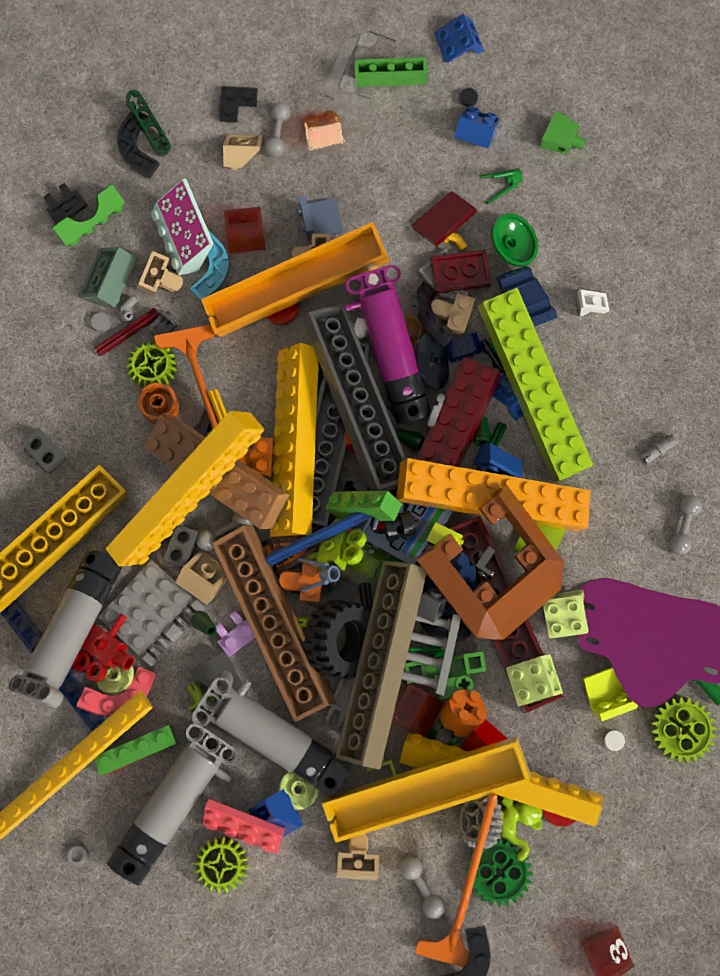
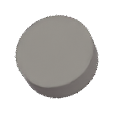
M96 313L91 319V325L96 331L105 332L110 328L111 321L105 313Z
M82 845L72 846L67 852V860L73 866H80L88 859V851Z

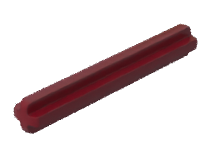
M152 308L94 348L99 356L104 355L155 321L160 316L159 312Z

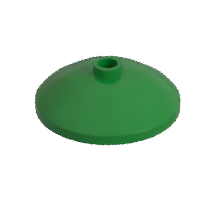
M512 213L501 215L495 220L491 229V239L497 254L505 262L516 267H524L533 262L538 253V240L532 226L521 216Z

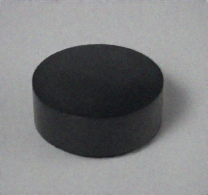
M466 88L460 94V102L465 107H473L477 103L478 93L472 88Z

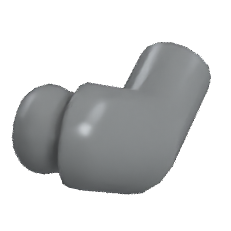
M133 295L120 306V315L125 322L132 320V307L138 302Z

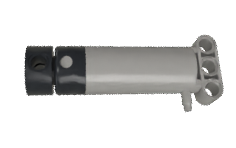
M94 549L87 550L79 565V569L75 572L28 663L19 664V668L24 670L23 675H15L9 681L8 688L10 691L25 700L49 708H56L61 704L63 694L58 689L62 686L112 589V585H114L123 566H118L111 556Z
M221 671L193 712V723L197 726H205L211 721L307 784H314L313 788L332 798L346 778L352 763L337 759V753L334 752L332 754L331 749L245 695L251 685L250 680H245L237 690L232 686L235 681L233 674L229 671ZM219 680H224L227 685H222ZM209 696H214L217 701L211 700ZM200 712H204L207 717L202 716Z
M193 722L187 725L185 733L189 739L188 743L121 840V845L117 846L106 862L116 874L134 885L140 886L152 869L151 865L156 863L212 777L215 775L226 782L231 780V777L219 767L222 763H234L238 753L231 744L204 726H197ZM192 727L200 729V734L197 737L189 735V730ZM209 738L217 740L214 748L206 746V741ZM226 749L233 751L231 759H224L222 757ZM131 862L134 864V866L128 868L125 866V864Z

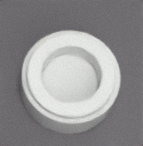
M610 731L604 737V745L611 751H618L625 744V738L619 731Z

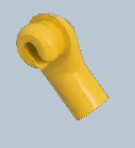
M455 232L443 241L446 244L450 241L454 242L460 252L468 248L462 236Z

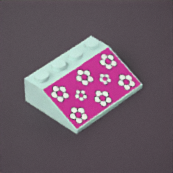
M182 179L156 202L151 212L152 219L156 221L158 226V233L165 243V250L170 255L172 267L178 275L199 271L214 244L186 179Z

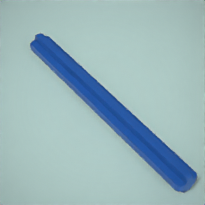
M355 512L266 555V560L272 566L372 518V516Z

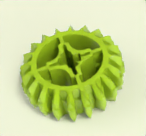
M151 340L148 341V345L141 342V348L135 346L136 352L130 351L132 357L127 358V362L130 364L126 365L127 370H130L128 376L132 377V382H137L139 388L143 385L146 387L151 383L162 384L164 382L166 385H169L167 379H174L171 373H177L175 366L178 365L177 361H175V354H171L172 349H160L156 344L153 345ZM150 353H159L163 357H153ZM145 356L144 361L138 366L140 359ZM149 359L151 360L152 363H154V364H153V365H154L153 368H154L155 371H153L152 368H150V361H149ZM166 364L164 371L159 375L160 368ZM150 373L153 375V378H146L140 374Z
M223 836L221 843H219L218 837H215L214 845L208 840L206 841L208 848L203 845L200 847L204 853H196V857L201 860L194 861V865H200V868L195 869L194 873L201 872L202 875L197 880L201 881L204 878L205 882L202 884V887H206L209 883L211 885L209 887L210 892L214 890V887H217V894H220L222 887H224L225 893H228L229 885L235 890L237 888L235 881L240 885L243 883L239 876H247V873L242 871V869L249 868V865L243 864L249 858L248 856L242 858L241 854L245 853L246 850L238 851L237 848L240 847L241 843L238 842L233 846V838L226 843V836ZM220 848L216 860H206L208 854L213 849ZM226 849L233 852L238 863L227 859ZM221 858L224 860V863L226 862V865H231L224 867L222 871L215 865V863L221 861ZM206 867L215 870L217 881L208 875ZM237 869L235 876L231 880L223 882L226 870Z

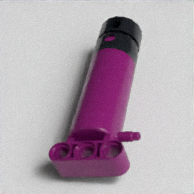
M387 265L349 277L345 282V288L349 293L357 294L358 301L351 302L345 305L344 308L345 311L361 308L389 402L392 403L390 407L397 424H403L429 416L431 414V407L427 394H424L425 387L417 368L415 353L394 282L400 279L401 271L396 265ZM389 268H393L396 271V276L393 279H389L386 275ZM370 274H375L378 278L377 283L374 285H370L368 282ZM353 279L359 282V288L355 291L349 288V283ZM414 405L413 412L408 413V408Z

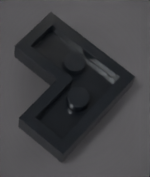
M222 86L220 122L238 123L239 106L257 107L258 88Z

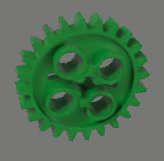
M499 838L497 844L492 845L488 849H483L472 889L477 888L476 896L483 894L482 902L489 898V905L491 906L494 901L497 902L498 907H501L502 901H504L506 906H509L510 899L516 904V896L524 898L521 891H529L525 884H532V881L527 879V876L533 875L532 872L527 870L532 864L525 862L529 856L523 861H519L517 854L522 848L516 850L517 845L513 844L510 846L508 839L503 844L502 839ZM500 851L504 852V861L501 863L496 862L495 854ZM510 859H513V862L502 871L504 875L502 877L496 876L487 886L486 882L497 874L495 869L497 867L502 869ZM483 866H489L490 874L487 877L480 875V869ZM512 867L519 869V875L516 878H510L509 870ZM497 882L504 883L505 887L502 892H495L494 885Z

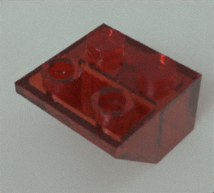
M261 207L224 210L229 254L266 250Z
M409 684L393 714L392 721L427 738L444 703L422 689Z

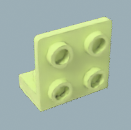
M583 590L556 593L543 605L549 638L588 633L583 603Z
M551 655L540 656L506 668L518 706L563 693Z

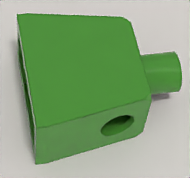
M555 111L541 140L540 148L568 155L572 146L582 150L586 139L577 136L580 128L579 124Z

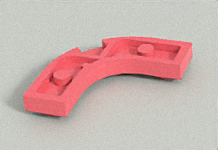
M138 667L127 690L114 696L105 695L85 687L76 707L98 716L110 717L138 691L143 692L147 697L157 674Z

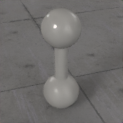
M284 102L275 103L270 111L271 117L275 121L273 137L267 139L264 149L266 154L273 158L280 157L285 150L280 134L282 123L289 119L291 110Z
M687 495L680 502V510L684 514L680 532L673 535L669 541L671 551L677 555H684L691 549V540L687 536L691 518L699 514L702 509V502L695 495Z
M235 512L232 522L215 532L210 529L200 531L196 543L200 549L211 551L214 549L212 543L217 541L218 538L244 525L252 526L253 524Z
M415 856L405 857L399 866L400 873L404 878L414 880L423 895L422 909L424 914L431 919L441 917L445 912V902L440 896L432 895L421 878V861Z

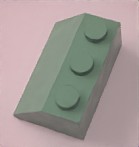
M120 247L100 248L79 298L106 308L115 307L120 301L122 290L127 285V278L134 269L136 258Z

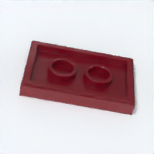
M451 191L412 224V228L437 247L475 215L477 210Z
M486 250L440 255L430 258L436 294L491 287Z

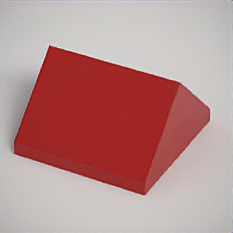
M485 719L459 748L469 752L507 740L508 738Z

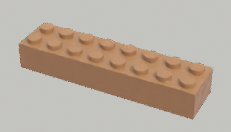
M160 415L144 449L177 470L206 437L173 415ZM238 459L235 462V466L225 472L222 480L218 484L213 485L209 490L210 495L259 529L273 527L289 496L287 492Z

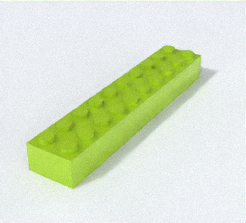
M518 288L477 306L552 482L561 481L594 466Z

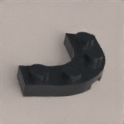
M130 111L118 131L117 142L119 152L124 162L130 168L150 179L160 164L159 161L138 149L137 138L141 128ZM138 113L140 119L145 120L148 118L146 114Z
M423 281L412 295V306L417 308L419 314L416 316L424 328L445 347L454 334L448 326L443 325L432 311L431 303L436 296V292L431 285Z
M486 925L465 929L469 949V959L466 965L460 971L440 976L487 975L491 954Z

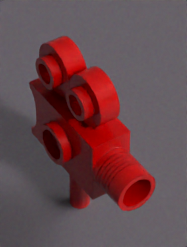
M120 613L108 632L93 624L90 634L82 645L85 652L78 653L73 663V668L81 673H86V677L93 682H101L106 677V665L114 669L116 666H119L125 671L129 670L133 666L135 658L126 652L129 647L115 638L127 616Z

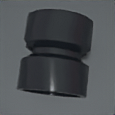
M410 511L399 513L395 521H382L388 542L399 540L400 536L408 538L416 535L415 524Z

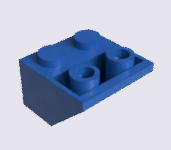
M467 107L460 116L454 137L489 148L501 118H498L496 114L491 112H480V109L476 107Z
M491 443L481 445L473 463L474 466L478 467V471L517 478L523 477L522 460Z
M284 789L248 809L251 816L285 828L283 837L304 826L299 813L295 811L291 803L290 796Z

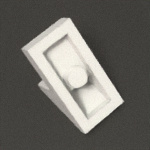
M578 290L577 302L580 316L590 312L604 314L609 311L606 293Z

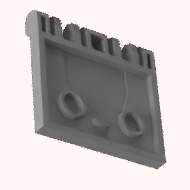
M153 560L138 573L98 616L109 628L112 627L120 613L127 616V619L116 635L151 667L157 660L147 650L149 649L158 658L162 656L161 652L152 646L153 643L158 640L164 648L169 649L171 647L161 635L164 633L171 641L175 642L183 634V631L173 623L175 620L187 629L189 627L188 623L179 617L185 611L192 618L194 613L187 606L191 605L197 612L205 610L195 598L176 584V581Z

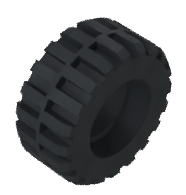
M343 600L327 601L318 607L319 610H314L311 614L312 618L308 619L306 623L307 629L304 630L303 634L305 636V641H303V647L306 648L305 655L307 659H310V665L319 673L337 678L351 679L356 675L371 612L360 603ZM345 625L346 642L338 654L336 647L337 635L341 627Z

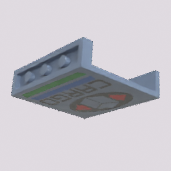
M397 489L389 491L397 498ZM400 502L402 506L398 514L405 511L411 512L416 535L408 538L400 536L399 540L388 542L386 539L382 521H378L375 530L372 529L375 519L372 517L365 532L367 541L404 563L418 566L419 563L416 558L422 554L423 550H427L432 545L431 542L427 541V538L435 522L444 526L453 511ZM364 521V522H362V523H360V524H358V525H355V526L353 527V530H355V529H361V530H362V528H363V526H364V524H365L366 521Z

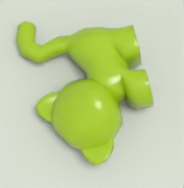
M504 797L500 803L503 811L500 810V812L504 813L501 816L504 822L501 826L503 831L500 834L513 844L521 846L522 850L517 854V859L523 861L527 858L530 848L527 841L516 836V823L519 821L521 824L530 826L534 830H541L542 809L521 802L513 804L514 800Z

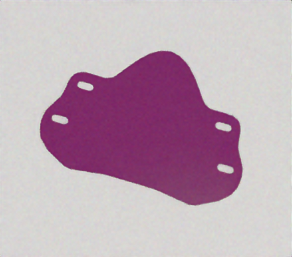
M607 577L590 581L579 589L584 591L583 603L595 606L594 610L585 609L588 633L578 635L579 645L587 652L605 656L610 660L621 686L633 702L642 707H655L670 699L689 680L696 679L712 684L720 683V607L717 604L681 598ZM591 637L598 639L599 644L595 645L588 643L586 641V638ZM704 668L716 669L718 673L717 675L706 673Z

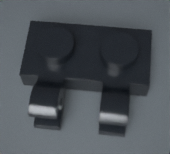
M65 183L58 186L65 196L60 201L56 202L50 193L43 196L49 205L46 211L55 224L65 217H73L88 207L78 191L71 192Z

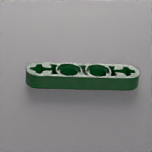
M130 90L126 94V105L154 152L159 156L167 155L171 148L168 138L141 93L137 90ZM131 96H133L134 98H138L137 104L139 107L137 109L136 103L134 101H130ZM145 111L148 114V118L145 120L140 119L138 113ZM155 127L158 131V134L154 136L150 135L148 133V128ZM160 136L162 137V138H160V140H159L160 143H161V145H166L165 151H164L163 149H158V148H159V142H158L157 139H158Z

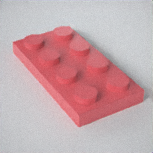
M208 799L205 806L202 825L206 826L209 830H217L224 833L227 837L243 840L247 845L258 846L265 852L278 853L285 828Z

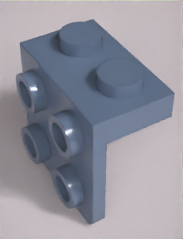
M306 196L299 197L300 204L297 205L298 215L303 217V221L300 223L302 232H306L307 240L312 239V234L334 235L342 233L343 228L335 199L308 203Z

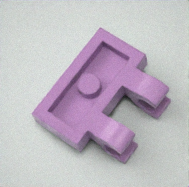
M236 610L229 615L237 625L231 632L228 633L220 622L215 625L217 633L222 638L218 643L229 658L255 638L247 619L243 621Z

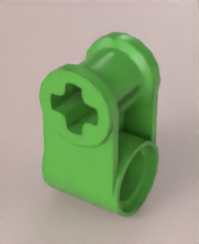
M466 675L453 678L448 677L445 693L443 696L437 694L438 700L449 699L456 691L464 690L463 687H459L462 679L470 683L467 686V690L471 691L473 688L472 679Z

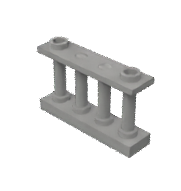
M453 614L452 618L447 620L439 618L434 623L418 615L416 616L415 621L445 627V630H449L447 638L443 639L414 632L411 637L413 641L441 647L444 650L443 658L439 657L437 659L408 652L406 660L435 666L440 670L439 677L433 679L403 671L401 680L432 686V689H436L435 694L444 695L461 620L459 615Z

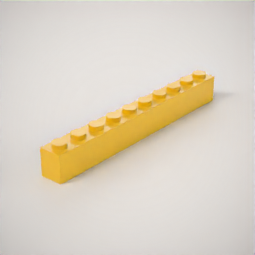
M408 733L399 763L419 768L466 753L467 751L461 750L457 746L443 744L438 740L424 738L419 734ZM530 771V782L495 793L595 827L603 807L604 798L603 795L596 791H588L574 784L569 785L560 782L556 778H548L534 771Z

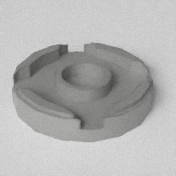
M441 393L437 395L426 429L430 430L431 426H435L446 395Z

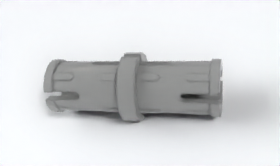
M671 434L660 443L656 442L651 449L640 455L641 460L645 459L644 464L648 465L657 457L664 456L666 451L678 445L677 439L673 440L674 436Z

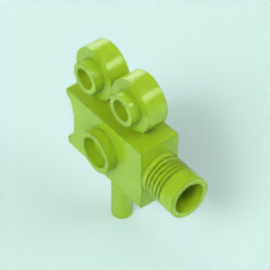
M355 529L350 533L345 530L322 541L319 551L311 553L306 559L328 563L329 566H336L344 571L346 563L354 565L362 560L364 553L361 548L365 545L367 536L361 529Z

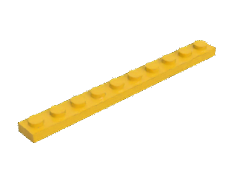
M138 691L0 812V839H3L153 708L143 692Z

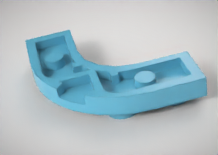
M210 231L209 234L214 244L207 255L210 263L209 269L204 277L190 288L191 292L200 301L216 293L222 287L229 271L226 250Z

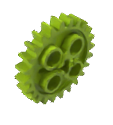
M682 697L678 698V702L675 699H670L671 705L664 702L665 709L657 708L660 715H653L657 722H651V725L656 727L655 730L650 731V733L656 734L652 741H659L656 748H663L662 755L669 753V760H673L676 756V762L678 763L682 761V758L685 763H689L690 758L693 762H696L697 755L700 758H704L703 751L711 752L707 746L715 745L711 738H717L715 734H712V731L716 730L717 727L711 726L715 719L708 718L711 711L704 712L705 705L698 707V700L691 704V698H686L685 703ZM680 710L686 713L684 721H681L678 717ZM670 717H672L678 725L672 723L670 721ZM696 724H699L702 729L699 735L694 732ZM668 725L672 726L674 730L672 736L666 734L665 729ZM679 726H686L685 731L687 733L681 734L682 729ZM688 734L695 737L698 740V742L695 743L694 740ZM683 739L689 742L687 750H684L681 746Z

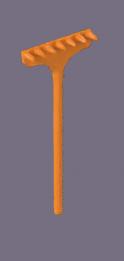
M211 324L155 335L154 344L158 348H177L187 356L212 429H214L219 423L196 356L199 344L215 336Z
M495 793L489 794L451 932L441 941L419 940L415 950L417 955L459 967H464L469 959V951L462 943L461 928L497 800Z

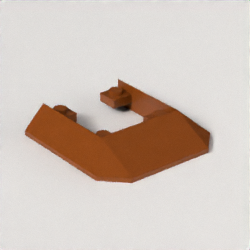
M507 484L499 488L486 503L478 508L490 524H494L505 515L526 544L514 555L525 572L497 595L487 581H483L473 591L469 588L450 563V560L463 550L452 534H447L436 545L430 546L416 558L476 638L504 640L561 590L564 561Z

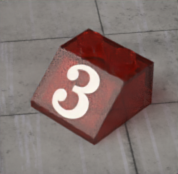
M618 926L580 941L594 976H622L634 967Z

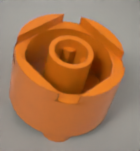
M151 383L141 391L138 406L146 420L155 425L160 415H173L176 417L179 414V401L169 386L161 383Z
M456 691L443 705L440 712L443 726L447 730L450 729L455 732L454 735L458 737L470 736L487 718L486 706L477 691Z

